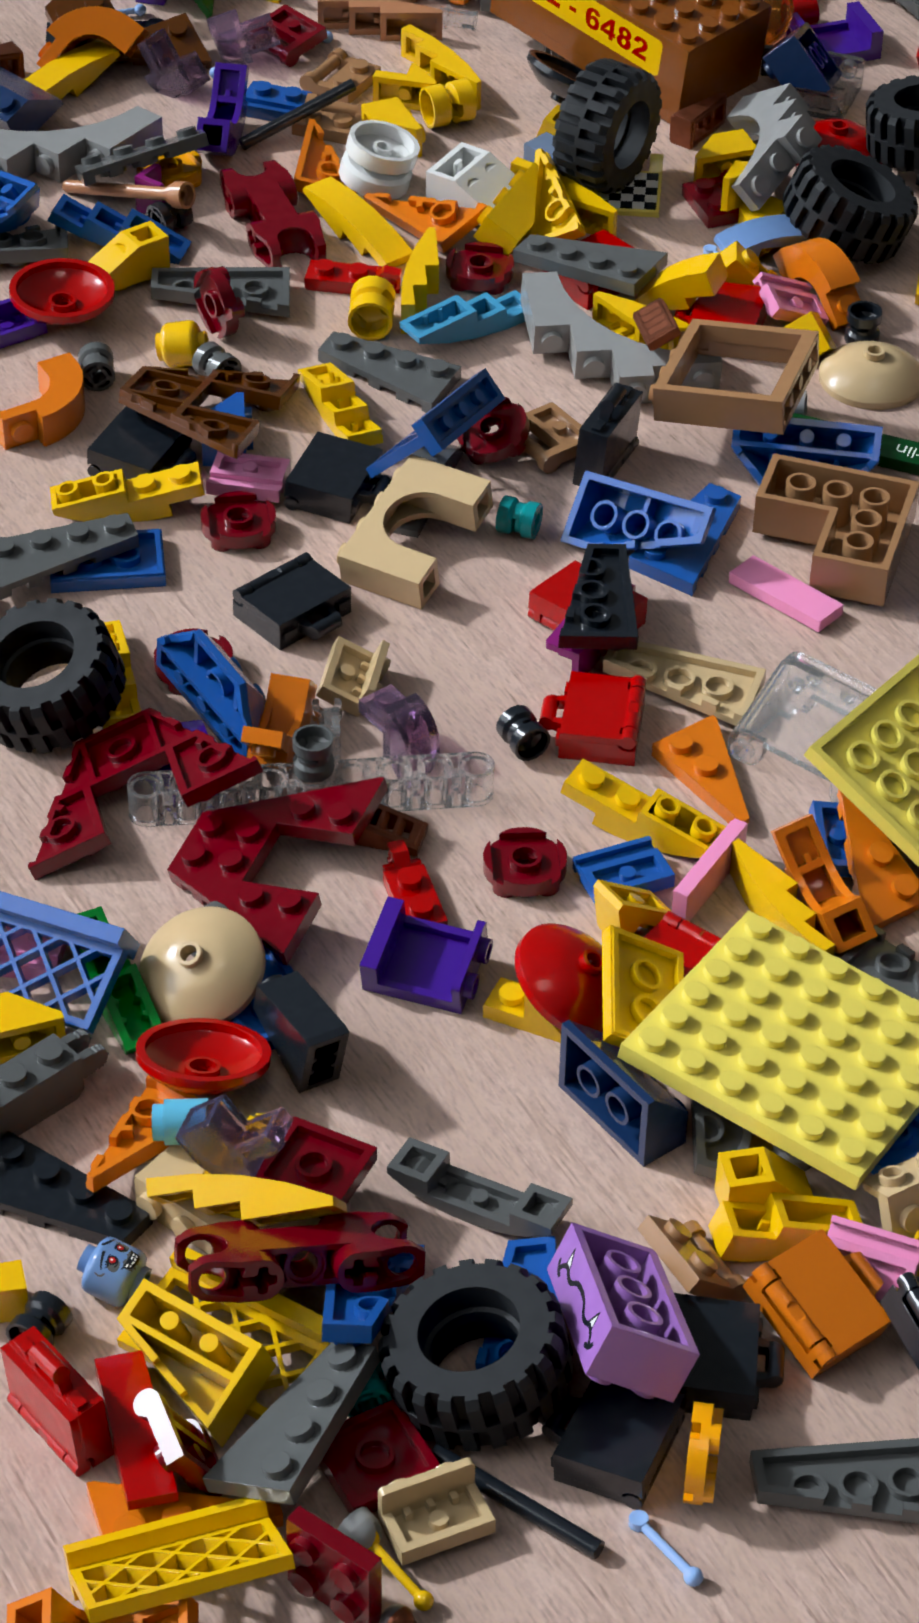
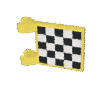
M651 153L649 171H641L635 175L634 181L630 185L625 186L624 190L612 194H604L594 190V193L618 210L617 215L659 218L663 154Z

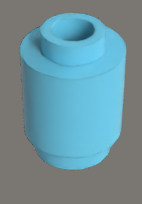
M209 1098L164 1099L163 1104L152 1105L153 1141H164L165 1146L210 1145L211 1135H219V1108L210 1107Z

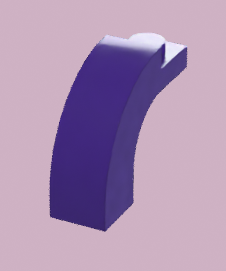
M215 62L209 111L206 118L198 117L197 130L201 129L206 132L209 146L195 150L197 153L233 156L236 153L239 145L238 139L242 137L248 105L246 92L249 67L247 65Z

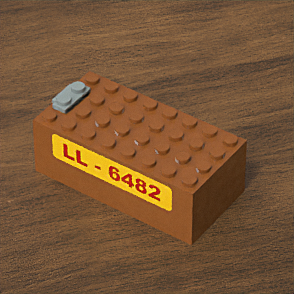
M491 0L490 12L585 70L586 65L595 62V60L608 58L651 73L661 90L659 97L662 100V108L659 115H661V119L670 124L671 115L685 107L718 93H724L728 98L758 81L772 5L763 0Z

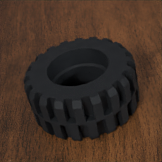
M602 58L585 66L584 71L579 72L575 83L571 84L567 91L568 95L565 101H562L559 109L561 112L559 118L556 119L554 127L556 133L553 136L552 142L555 148L553 160L556 162L555 166L562 176L598 192L612 194L625 189V186L630 185L634 181V176L641 172L645 159H648L652 143L655 142L657 137V126L660 125L661 115L659 113L662 108V100L659 97L661 90L658 82L651 73L613 59Z
M911 75L906 76L904 79L897 78L891 80L889 84L884 83L869 96L866 102V148L870 155L877 159L878 163L887 165L891 169L896 168L900 172L912 171L915 174H919V76Z
M822 145L807 151L783 193L784 212L787 217H790L791 224L795 228H799L805 238L813 239L820 237L828 239L835 243L850 261L856 263L863 261L864 264H873L875 262L879 264L896 255L917 218L918 203L911 187L906 186L905 180L900 175H895L887 165L878 163L877 159L869 155L867 157L860 154V151L848 150L844 146L839 145L834 147Z
M47 598V602L40 603L37 599L26 602L27 606L19 609L14 606L6 610V615L0 618V744L8 748L15 747L17 751L32 753V750L36 749L38 753H50L56 747H61L64 750L74 746V741L80 738H87L94 733L93 729L98 725L103 727L110 719L109 712L116 710L122 698L120 694L125 689V666L104 622L100 620L98 614L92 609L83 607L82 604L67 600L64 604L62 599ZM68 664L60 674L50 681L34 687L21 688L36 672L52 665Z
M473 1259L459 1261V1266L447 1269V1266L443 1265L433 1269L434 1275L425 1280L421 1276L409 1286L410 1292L407 1295L401 1293L391 1306L393 1314H387L380 1330L382 1337L378 1342V1354L392 1399H394L401 1412H406L410 1422L414 1424L424 1440L431 1441L434 1438L437 1445L454 1450L456 1445H462L464 1451H481V1446L492 1445L493 1449L508 1446L507 1440L516 1436L522 1440L534 1432L533 1426L539 1422L544 1425L555 1413L553 1404L560 1405L564 1401L569 1391L567 1383L573 1378V1351L560 1304L555 1294L548 1290L547 1284L541 1278L533 1274L529 1276L527 1269L512 1263L507 1268L504 1267L503 1262L500 1260L485 1259V1263L475 1264ZM496 1337L509 1339L514 1342L513 1346L503 1357L481 1369L459 1372L439 1367L443 1359L451 1351L471 1340Z

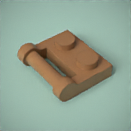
M336 48L329 53L328 59L313 72L308 71L301 76L299 83L304 91L321 95L351 79L356 86V91L338 101L352 103L373 85L375 70L381 71V66L369 63L365 59L349 57L343 49ZM335 69L339 70L327 81H323Z
M308 93L305 103L319 96V94ZM336 101L291 125L292 135L304 137L310 118L315 119L316 123L323 129L324 141L346 144L351 127L361 121V104H364V102H360L357 105Z
M553 402L526 412L530 423V432L550 447V449L545 450L530 436L525 441L526 448L524 451L537 461V466L543 472L551 474L558 469L561 463L576 458L579 429L582 426Z
M648 1215L637 1228L689 1294L733 1301H742L748 1295L743 1288L746 1282L740 1274H734L705 1239L706 1232L696 1220H690L682 1224L674 1218L664 1220Z

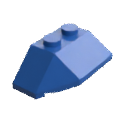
M1 170L0 233L16 230L19 226L29 221L31 214L39 207L40 187L37 183Z
M792 417L783 435L733 429L731 449L759 487L773 453L870 472L879 464L883 427Z
M201 629L164 635L157 638L156 665L222 743L232 745L235 752L247 757L248 746L240 742L243 725L259 728L266 703L265 695L260 686L256 683L252 684L243 673L239 662L234 657L230 658L221 646Z

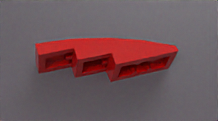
M139 1350L94 1359L96 1377L102 1398L104 1399L114 1460L128 1511L179 1501L173 1471L168 1473L155 1456L154 1447L158 1443L150 1423L139 1417L133 1409L134 1399L137 1394L146 1388L153 1389L143 1352Z

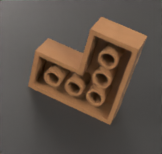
M773 453L756 494L752 532L774 538L780 537L800 541L808 545H816L812 555L809 586L829 597H838L858 601L866 605L884 607L915 519L919 482Z

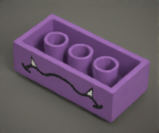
M572 1222L548 1265L547 1271L585 1375L602 1385L613 1383L631 1389L640 1397L646 1399L657 1397L673 1403L700 1354L657 1253L651 1248Z

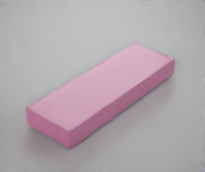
M754 555L729 572L730 584L818 633L843 614L844 604Z
M736 818L731 820L673 890V913L685 920L691 921L730 873L732 842L739 838L746 844L748 823Z

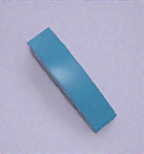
M514 290L497 299L485 292L467 302L459 295H455L400 321L399 324L400 328L419 344H443L476 339L507 330L525 322L520 301L521 294Z

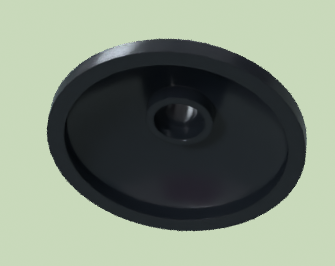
M530 50L527 55L528 64L537 80L552 92L550 97L553 100L562 104V101H565L568 95L567 91L570 85L575 83L576 76L580 71L584 70L564 59L543 51Z

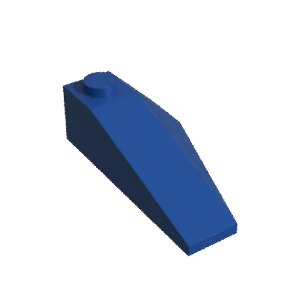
M585 470L560 541L585 550L587 544H626L627 550L701 546L705 543L716 509Z

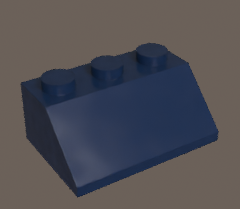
M805 22L777 42L763 57L766 62L763 64L766 73L773 81L777 79L781 85L791 83L793 87L826 93L843 74L808 22Z
M0 67V129L38 131L63 105L62 100Z
M571 1020L563 1022L561 1025L558 1086L643 1167L686 1143L688 1111L679 1099L673 1098L657 1083L655 1078L619 1059L617 1056L620 1047L603 1042V1032Z

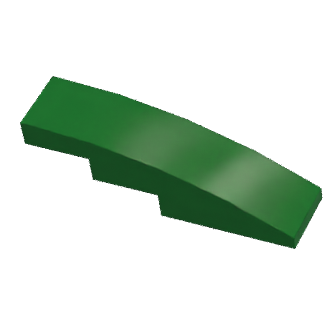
M102 906L77 913L78 915L108 923ZM79 949L81 954L86 952L85 950ZM99 956L87 962L85 966L90 979L105 973L111 958ZM128 958L125 960L102 1013L107 1025L126 1055L136 1052V1043L145 1031L161 1024L136 963L131 964Z

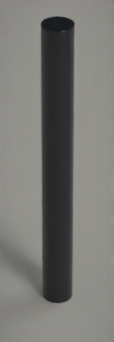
M349 79L239 138L243 150H247L356 91L354 82Z
M437 1444L431 1450L440 1464L463 1459ZM475 1466V1483L481 1493L593 1559L599 1557L605 1546L603 1540Z

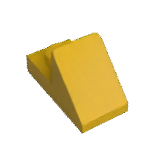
M416 63L411 64L407 74L375 70L373 75V102L398 97L406 108L421 111L419 104L421 88L435 85L437 81Z
M599 879L593 886L596 920L598 927L602 931L611 924L635 933L639 926L642 928H648L649 925L655 927L663 919L664 915L671 911L650 890Z
M500 977L483 1004V1018L561 1043V1030L548 1022L533 1007L524 994L520 983Z

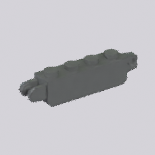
M78 1028V1030H74L73 1033H69L61 1039L53 1033L0 1065V1138L7 1131L19 1136L77 1100L84 1090V1079L95 1073L97 1069H100L107 1062L109 1053L100 1043L94 1046L91 1045L88 1048L92 1038L85 1030Z

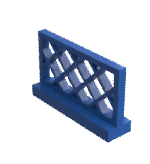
M486 368L472 376L411 425L414 429L413 432L366 468L370 477H375L423 446L426 447L431 456L436 455L506 398Z
M0 891V947L5 945L10 959L0 965V977L14 970L19 983L18 987L8 992L24 996V998L33 1001L30 992L51 982L56 998L43 1005L54 1009L61 1008L65 1026L77 1030L78 1028L83 1029L87 1033L93 1034L126 958L134 960L141 944L125 928ZM6 926H7V927H10V928H13V929L7 931ZM26 933L33 934L37 946L17 956L11 941ZM63 944L69 945L74 958L54 968L48 952ZM79 949L85 950L86 952L81 954ZM41 956L47 972L26 982L21 966ZM99 956L111 958L105 973L90 979L85 964ZM78 968L84 983L63 994L58 977ZM88 993L91 1005L84 1020L72 1016L67 1003Z

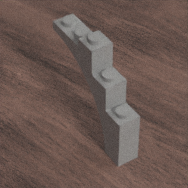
M791 83L743 96L726 117L735 130L744 129L752 141L758 140L749 162L731 186L751 212L760 210L793 167L800 163L803 155L817 147L822 141L820 135L813 128L816 122L807 112L810 107Z
M136 106L119 116L71 129L52 131L0 129V170L23 179L37 172L61 183L76 174L75 166L82 164L81 159L86 156L100 154L101 158L114 155L113 149L131 144L133 149L145 146L146 139L163 135L162 116Z
M557 271L522 273L520 301L533 354L568 352L574 379L610 377L612 386L617 382L643 391L641 404L652 403V400H648L650 386L657 382L661 367L666 366L669 361L671 350L657 348L654 351H650L646 344L617 334L593 320L574 303L565 291ZM698 354L681 386L719 390L723 364L722 358L720 356Z

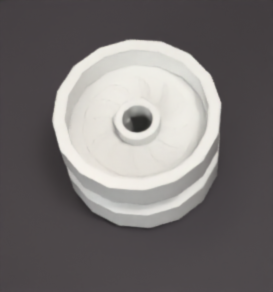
M365 120L354 124L350 129L345 146L346 151L338 171L341 180L348 188L363 196L367 193L375 194L379 192L391 194L392 200L401 198L408 191L413 174L412 170L415 167L420 151L417 139L400 126L385 121Z

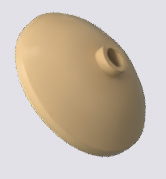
M879 341L851 342L834 349L823 358L819 367V382L831 397L846 405L867 410L894 409L907 405L919 397V361L906 350L889 343Z
M199 907L176 915L157 930L143 952L139 972L162 1022L187 1018H209L230 1021L238 1016L254 999L257 985L262 983L264 977L265 951L258 933L244 917L232 910L221 907ZM197 952L192 960L186 961L190 954Z

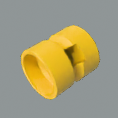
M466 78L447 82L445 87L442 84L422 87L420 90L419 104L425 124L430 129L449 125L451 120L454 123H460L475 119L477 113L475 92L471 83Z
M366 276L354 283L350 295L348 326L351 332L358 338L376 341L390 333L393 327L395 290L388 280L379 276Z

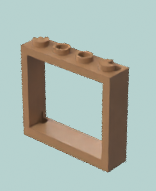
M693 318L686 331L681 332L676 349H671L669 361L666 366L661 367L657 382L650 386L648 400H652L654 421L783 435L819 364V331ZM698 354L787 363L771 395L681 386Z

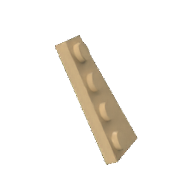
M638 641L637 650L623 649L613 651L608 649L603 659V672L613 676H643L646 679L645 688L710 716L714 715L717 719L746 730L766 679L765 668Z

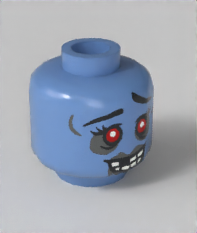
M111 1236L104 1238L96 1247L89 1244L83 1251L77 1265V1270L83 1273L81 1280L82 1289L86 1293L118 1308L124 1306L129 1301L144 1278L149 1281L152 1271L151 1268L146 1266L147 1257L145 1253Z

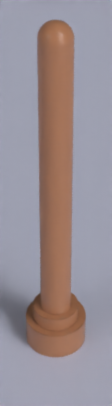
M65 180L62 184V189L66 193L164 200L173 208L178 209L191 208L196 198L193 184L185 181H174L167 187L96 182L85 186L80 180Z

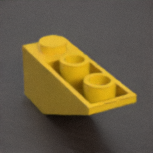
M534 162L526 172L520 169L508 184L512 188L508 190L504 187L492 202L496 206L492 208L488 205L476 220L481 225L474 234V238L480 242L493 243L503 247V254L508 257L509 254L513 253V249L524 240L535 223L538 164Z
M148 221L118 233L88 262L108 272L114 281L115 291H121L139 282L151 280L152 268H170L169 236L152 221Z

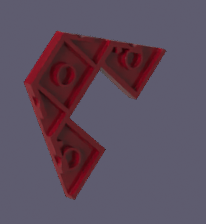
M149 707L75 743L71 754L72 760L66 766L62 777L65 782L64 789L61 795L54 797L47 815L48 824L41 830L39 835L42 842L36 861L29 862L28 869L34 879L37 880L85 856L94 855L102 848L110 845L111 841L97 798L106 793L118 791L125 784L144 775L156 773L167 764L171 766L181 797L187 808L199 802L208 801L216 794L264 771L257 757L247 758L235 752L232 745L217 743L214 737L197 729L192 732L183 728L180 721L172 717H163L161 712Z
M377 777L202 812L167 869L170 879L182 890L190 891L193 898L202 905L208 904L211 901H218L229 910L244 917L256 930L263 945L279 956L280 962L283 965H288L322 906L319 893L253 883L254 878L280 835L356 846L388 790L385 777Z

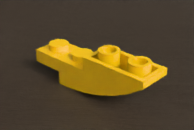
M198 461L190 464H179L173 468L151 474H141L126 480L123 470L118 469L110 472H100L95 476L75 481H65L50 487L54 516L83 522L124 513L129 514L132 522L161 519L173 516L171 504L205 495L202 471Z
M584 758L564 781L560 792L595 813L593 825L626 841L650 836L654 848H658L660 852L670 855L701 858L726 828L723 824L659 788L650 797Z

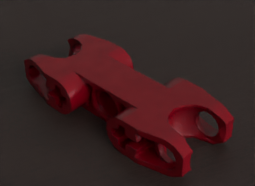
M276 160L263 162L264 172L254 176L241 175L233 168L220 170V186L225 201V209L231 218L248 215L251 222L247 223L246 226L247 239L250 249L257 260L266 267H282L281 257L289 253L304 254L312 260L326 259V243L320 219L313 210L301 213L296 212L293 206H296L298 203L297 188L287 169Z
M355 1211L328 1215L321 1219L317 1225L260 1229L251 1221L240 1220L193 1227L175 1237L174 1261L178 1267L188 1272V1290L191 1295L206 1302L244 1303L271 1299L282 1288L340 1284L343 1289L349 1292L362 1293L409 1285L425 1275L426 1252L422 1246L407 1239L408 1224L401 1217L388 1212ZM385 1225H392L397 1230L394 1239L378 1236L375 1232ZM205 1240L211 1244V1254L199 1257L197 1260H190L185 1257L186 1248L193 1241ZM308 1251L301 1260L291 1261L299 1252ZM400 1253L413 1254V1264L408 1270L401 1273L389 1270L388 1260L390 1257ZM202 1274H212L223 1278L222 1282L214 1288L208 1289L199 1285V1279Z

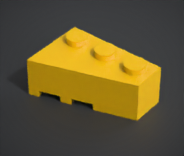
M144 1278L117 1317V1320L133 1342L221 1448H223L276 1367V1364L263 1344Z

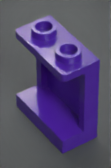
M859 1L847 3L846 20L810 25L838 66L881 59L884 31ZM797 12L790 13L789 25L786 26V36L805 23Z
M388 896L359 965L362 990L462 1014L467 999L473 1000L476 996L480 975L477 973L481 963L487 964L491 957L493 939L488 938L487 922L477 920L474 930L470 931L408 916L405 912L404 900Z

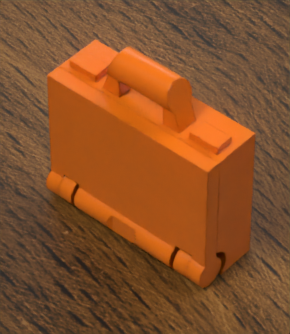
M820 1229L770 1261L761 1264L752 1272V1276H749L743 1285V1288L754 1303L760 1304L762 1314L811 1379H814L880 1337L891 1323L885 1310L874 1297L885 1282L862 1252H854L843 1256L823 1229Z

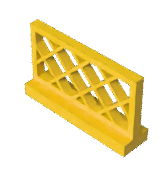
M188 1247L186 1248L185 1257L190 1260H197L199 1257L204 1256ZM173 1252L169 1257L172 1267L157 1286L168 1292H171L175 1286L189 1292L188 1272L176 1265ZM202 1274L199 1279V1285L203 1288H214L222 1282L223 1278L212 1274ZM279 1293L268 1300L244 1303L199 1302V1299L193 1296L194 1303L191 1305L205 1313L219 1309L231 1313L234 1324L229 1326L243 1334L261 1329L272 1334L274 1344L265 1346V1349L270 1357L277 1356L280 1374L269 1376L260 1391L282 1385L284 1390H286L289 1384L293 1383L331 1343L322 1342V1315ZM238 1317L245 1321L239 1322ZM123 1330L117 1338L118 1346L128 1352L139 1351L138 1346L127 1332ZM278 1338H280L281 1340H283V1341H285V1342L279 1343ZM303 1350L314 1356L305 1368L285 1371L283 1354ZM144 1355L145 1361L151 1363L148 1360V1358ZM255 1397L246 1414L258 1420L268 1408L257 1403Z
M249 1498L228 1501L63 1545L72 1595L75 1601L80 1600L90 1623L105 1621L295 1569L293 1553L269 1518L266 1501Z

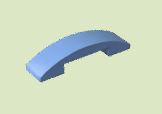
M782 214L759 217L736 224L716 234L714 242L723 251L737 240L745 249L750 248L759 257L761 250L764 248L786 247L809 239L801 234L799 228H795L791 224L790 217Z

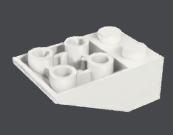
M461 142L426 171V197L435 198L439 201L455 200L459 207L476 208L478 203H484L494 208L496 205L492 202L504 187L508 190L512 188L508 184L515 174L491 152Z

